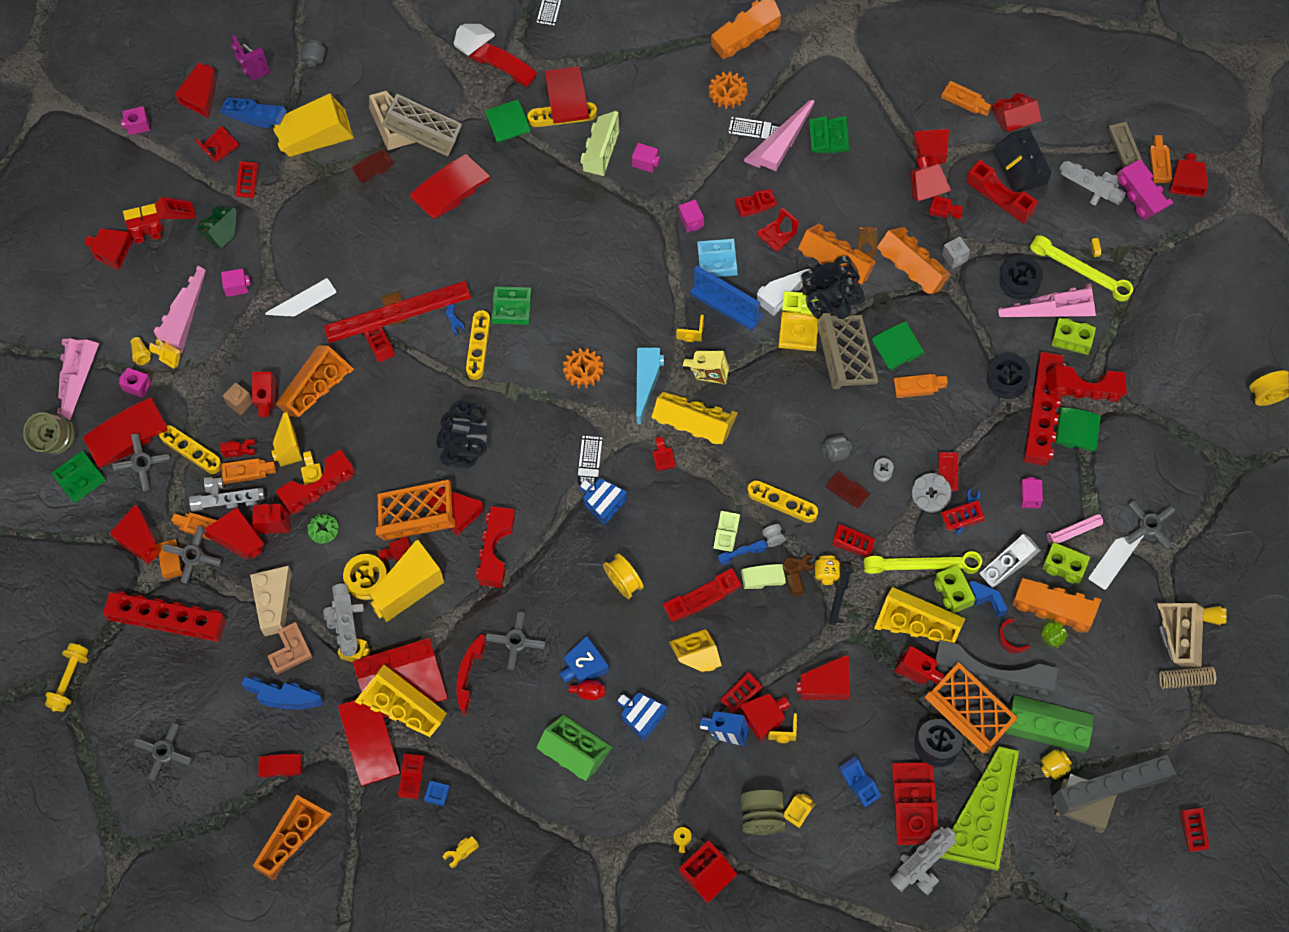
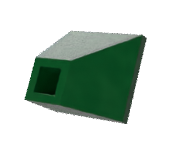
M224 205L215 207L208 218L205 217L198 223L197 232L215 247L222 248L235 236L236 209Z

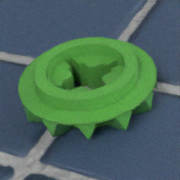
M327 513L325 515L318 514L315 518H311V522L308 524V534L317 543H328L338 534L339 527L337 521ZM318 524L322 526L326 524L328 533L324 530L318 532L320 530Z

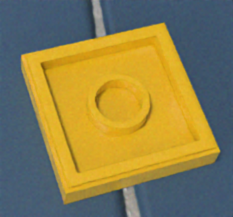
M782 312L779 348L816 351L817 321L819 319H816L813 314Z

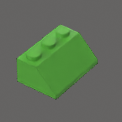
M562 715L545 729L536 748L542 751L544 755L557 761L562 767L572 771L577 777L587 781L597 771L611 751L612 746L565 715Z

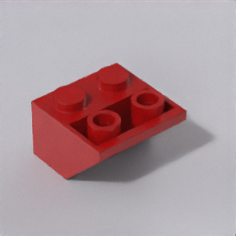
M1016 93L1009 99H998L996 103L991 104V109L1001 129L1007 132L1041 121L1037 100L1023 93Z
M709 840L679 868V875L707 904L737 876L725 857Z

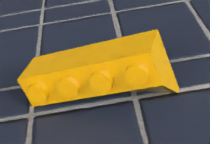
M662 392L657 397L651 418L656 419L658 423L672 425L679 431L685 430L690 432L695 437L706 438L713 444H723L729 435L738 412L731 411L730 414L722 412L720 407L707 408L702 402L694 401L689 403L687 398Z
M892 587L886 597L874 629L891 630L893 633L899 634L901 632L911 634L910 636L913 637L922 636L927 637L929 640L939 642L942 640L955 644L965 618Z
M385 665L380 668L355 700L356 703L360 705L363 703L377 713L380 711L390 716V719L394 721L399 720L405 723L407 727L428 737L435 732L447 715L444 710Z

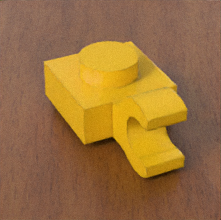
M156 339L155 345L150 343L149 350L158 354L161 362L173 369L179 365L180 350L159 339Z
M311 451L303 453L306 467L301 468L304 485L312 484L322 476L320 463L314 464Z
M473 837L465 838L458 844L455 852L447 851L443 855V859L446 860L448 857H453L454 861L449 865L451 868H454L460 860H464L479 845Z

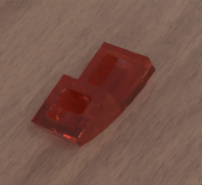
M384 149L360 161L352 169L359 181L364 183L376 173L381 175L394 163Z
M839 471L825 486L840 499L856 509L870 495L858 483H852Z

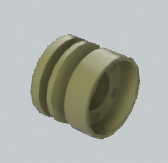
M39 412L33 414L26 421L23 436L26 444L34 451L60 454L71 447L75 438V430L71 421L65 416Z
M757 790L742 794L741 810L749 813L742 816V822H744L742 824V831L755 835H769L784 831V814L777 812L784 809L783 793L775 790Z

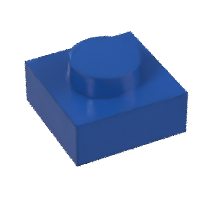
M430 781L424 801L444 807L450 786Z

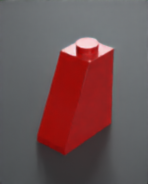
M199 62L175 93L179 104L206 118H209L217 82L214 69L210 65H204Z
M439 488L435 494L441 498L446 491L443 488ZM451 491L452 518L455 519V527L449 529L458 536L485 510L481 501ZM433 496L426 505L432 509L439 499ZM442 503L436 512L438 514L446 513V505Z
M136 505L109 533L118 544L148 565L152 560L156 559L161 551L145 515Z
M235 508L204 529V535L246 560L251 557L255 559L262 554L264 543L238 508Z
M843 656L802 674L800 682H797V694H801V700H849V656Z

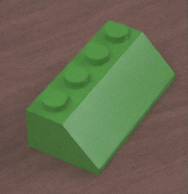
M1017 695L1013 696L1010 710L1018 719L1005 732L1006 734L1086 753L1093 729L1092 714Z

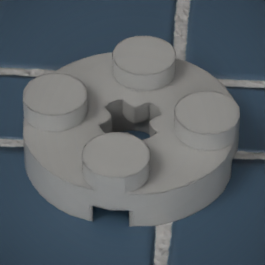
M930 473L921 476L915 481L912 496L919 508L929 513H935L943 510L948 502H950L952 491L949 483L943 476ZM930 488L937 491V494H934V498H930V495H927Z

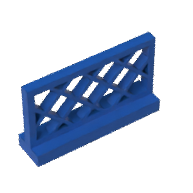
M699 266L694 268V287L690 291V295L753 331L763 318V314L760 313V302Z

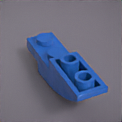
M227 97L219 112L250 125L270 128L272 124H280L287 110L283 106L257 104L253 99Z
M244 677L242 682L244 689L258 694L257 700L260 704L295 710L322 706L324 703L319 692L309 689L308 692L295 683H291V685L284 683L281 689L275 684L270 683L269 686L263 684L262 680L255 677L251 679Z

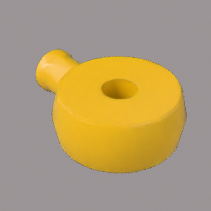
M685 827L677 828L673 833V840L679 845V853H685V846L692 840L691 831Z

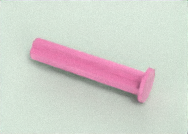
M1096 514L1052 534L1049 532L1047 533V540L1052 547L1053 542L1058 544L1102 525L1103 518L1100 514Z

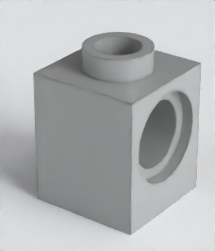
M958 237L944 244L942 256L951 269L968 261L970 250L962 238Z

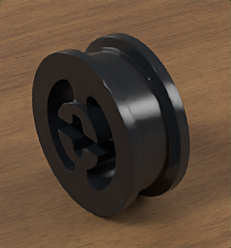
M1023 255L1014 256L1008 259L1002 267L1000 286L1012 298H1030L1040 288L1043 278L1042 268L1031 257Z
M1000 355L989 366L987 385L991 392L1000 398H1017L1028 387L1031 375L1030 368L1026 361L1017 355ZM1007 368H1010V371H1009V378L1011 379V380H1010V385H1007V382H1008V375L1006 374V373H1007Z
M933 719L924 723L920 728L915 740V750L919 758L926 764L933 767H946L956 760L962 747V736L952 723L942 719ZM940 735L942 736L939 742L940 748L938 751H936L935 749L938 745V736Z

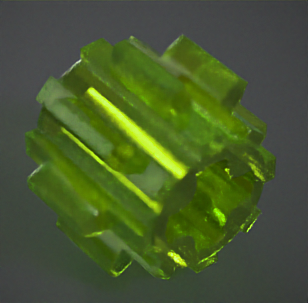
M1050 622L1044 626L1043 632H1041L1043 640L1051 648L1054 646L1058 648L1064 644L1065 638L1068 636L1065 628L1058 622L1054 624Z

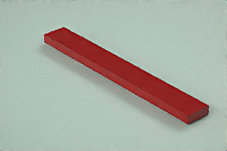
M466 281L325 325L324 329L328 342L332 343L470 299L471 296Z

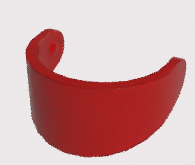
M1014 619L1005 621L998 634V640L1002 648L1014 654L1030 649V645L1021 648L1014 647L1004 639L1003 629L1014 622Z

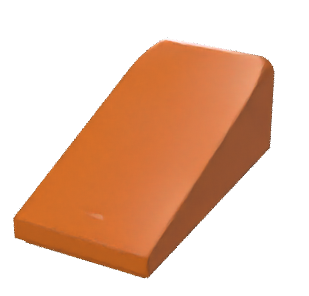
M176 539L158 543L161 549L158 553L160 568L165 580L183 574L180 556L163 551L165 544L178 547Z

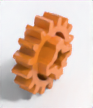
M729 71L728 75L722 72L721 77L715 75V80H711L709 97L712 98L713 103L718 102V107L725 105V109H727L728 105H731L732 108H734V104L740 106L741 100L745 101L747 95V82H744L743 77L738 78V73L733 76L731 71Z
M579 348V353L572 351V357L566 356L567 361L563 362V374H565L566 381L571 380L572 386L577 383L578 388L581 385L588 388V384L595 386V380L600 381L599 375H603L602 368H604V365L601 362V357H596L595 351L589 353L587 348L585 352H582V349ZM582 364L585 367V373H583Z

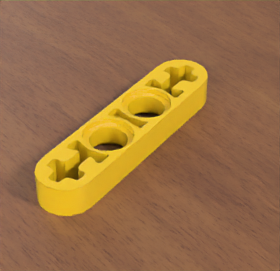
M587 102V108L591 110L589 119L553 124V119L549 117L551 107L536 108L529 111L528 122L533 127L591 121L597 116V107L594 103Z
M483 310L477 311L472 321L466 372L468 377L473 380H478L483 376L491 322L489 314ZM481 317H484V319H485V320H483V323H482L483 328L480 327V323H479V320L481 319ZM477 333H483L485 335V337L482 340H476L474 338ZM474 350H481L482 355L474 357L472 352ZM474 362L477 363L478 368L476 373H472Z
M166 425L168 431L159 434L163 443L206 472L216 474L221 470L222 463L215 454L173 426ZM166 433H168V434L171 433V434L173 435V437L175 438V440H173V439H172L171 437H169V436L166 437L165 434H166ZM181 441L188 442L186 448L180 449L178 447ZM195 451H202L203 455L200 458H193ZM206 459H208V461H210L211 463L215 462L216 466L210 467Z
M753 481L748 485V496L757 502L807 523L814 522L817 519L818 508L810 502L760 481ZM759 487L760 492L754 494L753 489ZM771 494H777L779 500L771 502L768 497ZM789 501H793L797 504V507L790 510L786 507V504ZM800 505H802L803 507L801 513H798L800 510ZM809 509L812 510V514H810V516H806V512H808Z

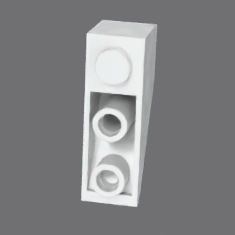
M1023 534L982 570L980 575L994 588L1030 561L1041 550L1028 535Z

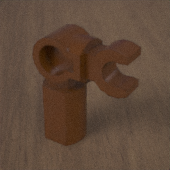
M806 555L801 560L799 558H788L784 562V574L787 575V581L793 597L805 593L800 574L797 572L814 570V564H806V561L812 559V555Z

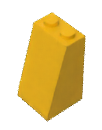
M330 93L285 114L280 124L275 125L273 128L274 133L279 138V149L289 157L354 138L345 108Z
M419 540L413 543L370 594L372 598L370 604L379 619L383 617L388 622L444 583L440 568Z

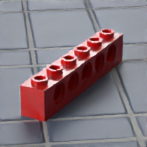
M1045 352L1040 354L1024 462L1047 466L1048 461L1053 458L1054 449L1051 448V443H1054L1056 439V431H1053L1054 425L1058 423L1059 414H1056V408H1060L1061 397L1056 396V394H1047L1044 390H1048L1047 372L1055 365L1066 366V363H1063V355ZM1041 407H1047L1050 411H1045ZM1039 424H1044L1047 428H1042ZM1037 441H1042L1045 445H1038Z
M121 591L116 593L109 592L103 615L109 621L220 642L226 623L223 614L217 610H210L208 612L203 611L202 608L192 606L191 608L184 607L183 604L177 602L168 604L161 599H154L153 601L141 595L132 597ZM132 605L130 610L124 611L126 606ZM150 609L148 614L142 615L144 610ZM169 612L168 617L161 618L164 613ZM188 616L185 622H180L182 617ZM207 620L205 625L199 626L200 621Z

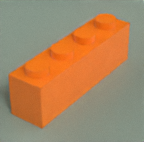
M756 0L751 4L753 7L746 13L742 11L737 15L733 23L729 21L711 35V46L723 60L727 57H732L740 49L748 47L752 42L763 38L765 34L776 30L781 25V14L775 0H761L760 2Z
M820 223L806 230L798 250L802 251L803 255L817 259L821 265L834 263L840 256H848L858 268L860 275L858 283L863 284L868 280L876 263L874 259L859 249L852 250L850 243L845 240H837L835 238L836 234L832 231L825 232L823 230L824 226Z
M905 227L888 230L877 246L881 254L885 258L892 260L895 267L905 271L909 279L919 283L922 286V290L926 293L933 294L939 292L951 274L936 259L929 257L930 252L926 248L917 245L918 240L914 236L909 237L906 234L908 230Z
M318 345L275 405L283 412H287L289 416L299 417L315 404L318 398L329 392L332 386L338 384L345 375L351 373L354 369L329 346Z
M1022 578L1013 606L1023 612L1035 613L1039 618L1054 620L1058 625L1073 627L1077 632L1088 633L1102 599L1094 597L1093 601L1085 599L1084 594L1070 595L1065 589L1053 588L1051 590L1047 584Z
M296 795L253 864V867L259 873L275 881L286 861L332 814Z

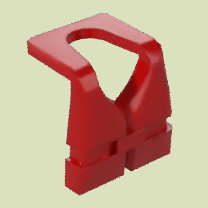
M222 126L203 145L197 138L195 139L199 147L207 153L213 162H218L229 155L232 150L234 151L239 147L238 142ZM216 148L215 156L213 157L207 149Z
M782 207L779 211L778 219L766 225L764 229H760L757 232V236L765 243H768V246L775 252H779L796 235L799 221ZM785 217H788L792 222V231L780 232L779 227Z

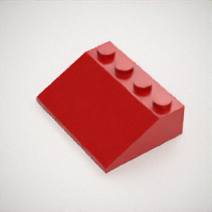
M430 638L353 661L361 692L380 668L385 665L433 703L448 700ZM382 713L383 716H384V719L390 717V716H388V715Z

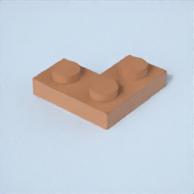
M296 622L278 630L285 648L268 655L276 675L313 658Z

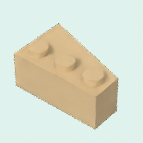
M387 91L369 95V109L387 150L415 143V141L382 126L394 100Z
M289 566L250 575L260 629L264 636L278 634V630L285 627L290 582L292 579V572Z
M1157 603L1163 618L1162 622L1166 629L1167 640L1174 663L1181 667H1201L1204 608L1197 603Z

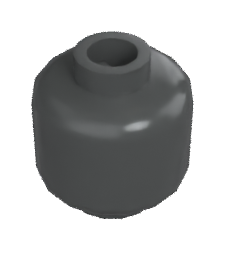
M309 40V42L304 43L301 59L306 62L305 65L313 68L316 65H321L324 61L325 47L316 40Z
M841 435L826 439L822 445L823 456L830 462L847 459L852 450L850 441Z

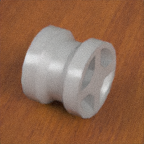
M886 458L877 460L873 471L874 477L881 482L888 481L892 477L893 463Z
M779 524L771 525L762 531L764 537L767 538L766 543L768 547L780 545L786 540L785 536L781 534L782 528Z

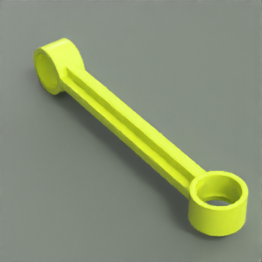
M1037 235L1030 245L1034 253L1040 256L1047 255L1111 290L1113 297L1118 301H1127L1133 292V286L1129 281H1116L1052 246L1050 240L1044 236ZM1117 287H1125L1129 294H1120L1117 291Z
M972 551L967 552L963 557L883 559L880 556H870L864 559V571L869 574H876L884 570L949 569L959 565L960 569H963L964 572L974 574L980 569L982 558L978 553ZM969 557L976 559L978 566L975 568L968 567L965 564V559Z

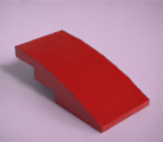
M580 66L545 71L553 124L589 119Z
M465 154L432 175L416 188L409 197L432 219H435L460 206L461 200L474 194L475 189L487 183L490 176Z
M148 398L100 424L83 436V439L98 468H102L134 453L131 435L139 434L140 443L143 446L151 442L150 438L164 433L168 429L152 398Z
M355 700L338 705L361 786L400 775L382 712L378 711L377 713L371 710V707L363 703L360 705Z
M892 763L897 845H923L938 830L933 766L926 763Z

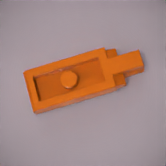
M952 81L948 83L941 94V98L972 113L977 114L979 112L987 116L991 110V105L985 102L982 95Z
M1155 135L1153 145H1150L1149 151L1151 173L1154 176L1152 181L1154 183H1171L1172 172L1169 147L1163 145L1162 135Z
M935 374L900 377L893 380L896 398L932 395L934 392H938L939 388H947L948 384L947 376L936 377Z
M259 458L222 464V481L224 484L262 479L266 477V474L276 473L274 462L265 463V460H260Z
M190 512L189 514L185 513V516L174 514L171 519L173 525L179 526L181 531L191 535H195L197 526L206 528L217 521ZM203 533L202 538H205V539L210 540V539L207 538V537L204 535V533Z

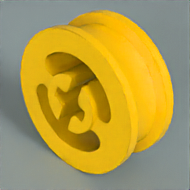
M1289 371L1272 372L1255 380L1249 386L1250 391L1255 393V404L1265 406L1288 398Z
M361 554L353 557L346 564L343 579L352 596L360 600H371L370 594L385 578L387 571L385 565L378 557L371 554ZM356 572L357 581L352 582L353 575ZM375 572H379V579L375 583L376 578L374 574Z
M616 554L612 562H605L603 564L609 579L627 599L632 597L631 593L635 590H642L644 588L638 574L622 555Z

